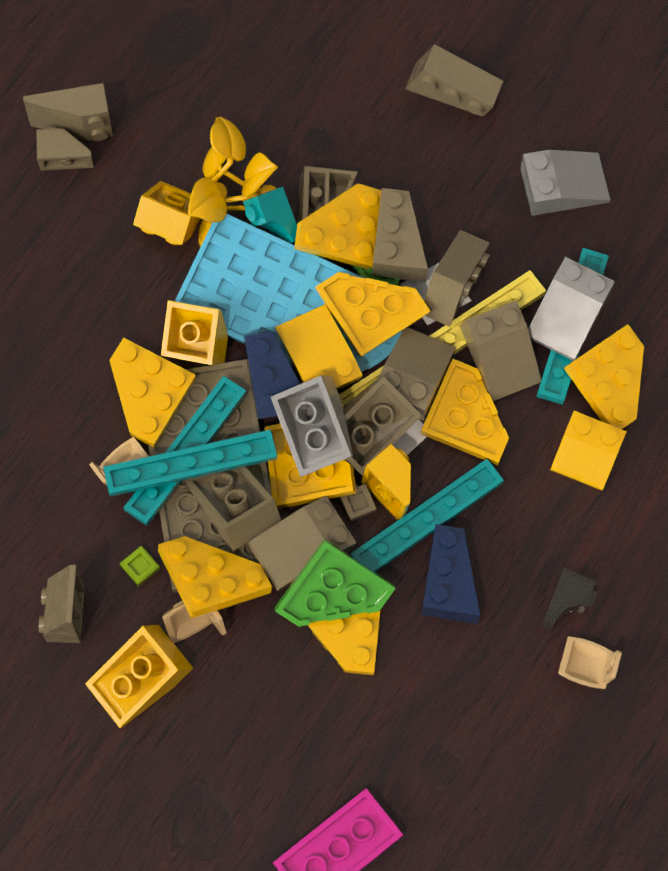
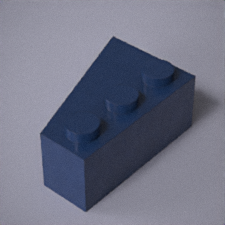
M272 331L243 335L257 418L277 416L271 396L300 385Z
M435 524L421 615L478 624L480 611L464 529Z

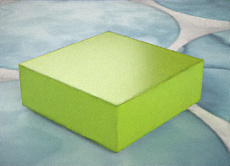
M142 546L119 563L120 567L138 587L160 569V566Z

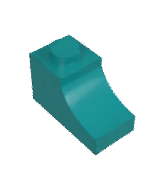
M283 187L243 201L245 214L252 226H261L267 229L273 236L288 243L295 241L297 224Z

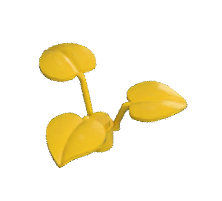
M216 117L210 131V141L216 154L223 159H227V162L212 179L204 177L195 183L188 207L189 217L200 218L212 223H218L225 218L227 212L226 203L247 200L259 195L254 193L249 198L243 195L226 197V187L218 182L219 178L233 164V160L242 161L246 154V144L241 132L233 123L222 117ZM265 185L260 188V194L276 189V187Z
M212 147L208 151L203 163V174L206 178L210 179L215 176L217 171L222 169V164L226 160L219 157ZM257 153L245 170V181L229 171H226L224 175L243 186L242 195L249 198L254 193L260 195V186L278 166L270 161L265 154ZM227 206V211H245V206ZM206 220L201 222L198 234L200 247L212 222Z

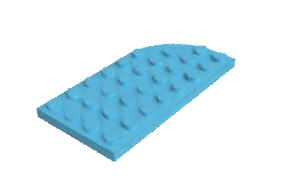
M226 214L222 221L211 224L175 301L221 309L228 337L245 344L243 335L272 331L290 366L293 367L275 327L324 305L325 303L315 287L336 273L342 272L355 277H363L314 254L295 250V245ZM333 317L362 373L385 360L390 355L402 331L360 358Z

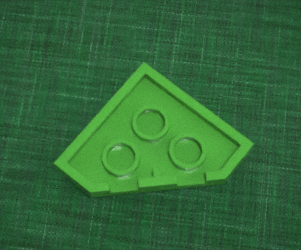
M324 538L274 609L277 613L300 627L310 625L312 622L332 621L364 612H379L396 587Z

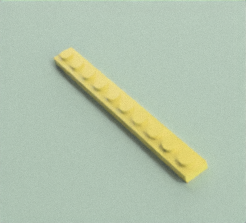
M529 270L454 319L450 327L445 325L431 334L430 337L456 347L454 354L467 347L460 329V325L465 320L517 301L522 311L546 294V290ZM384 366L339 394L342 406L346 405L379 378Z

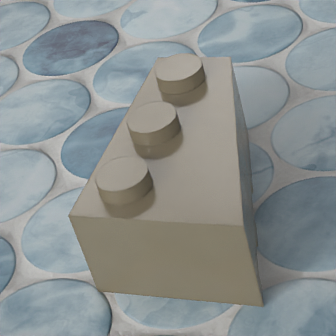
M434 44L416 62L405 89L469 111L472 114L484 116L493 108L503 80Z
M304 166L299 179L298 223L350 189L357 171Z
M382 188L372 276L426 282L428 267L410 193L404 190Z
M462 230L458 232L431 278L424 299L431 312L426 317L450 327L464 298L469 296L473 284H476L482 269H485L489 261L490 254L486 252L490 242Z

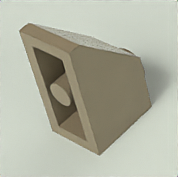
M46 127L36 130L37 161L40 171L94 168L91 151L64 128Z

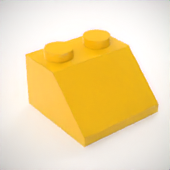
M160 181L141 196L133 225L140 227L147 234H156L165 238L170 244L183 245L192 237L200 218L188 216L191 193Z
M168 300L161 356L208 365L225 363L228 333L221 309Z
M574 411L550 470L603 491L627 431Z
M390 444L366 465L361 483L366 484L372 495L399 520L405 516L410 504L411 464L408 462L409 457L402 449H396Z

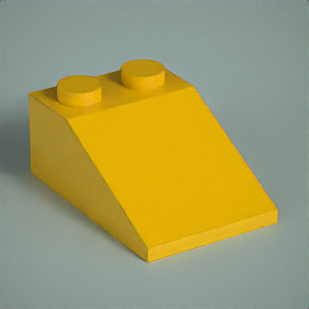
M325 304L275 327L301 384L321 375L332 376L336 389L339 390L362 378V372L352 351Z
M159 625L142 626L85 684L118 727L122 728L172 690L193 667Z

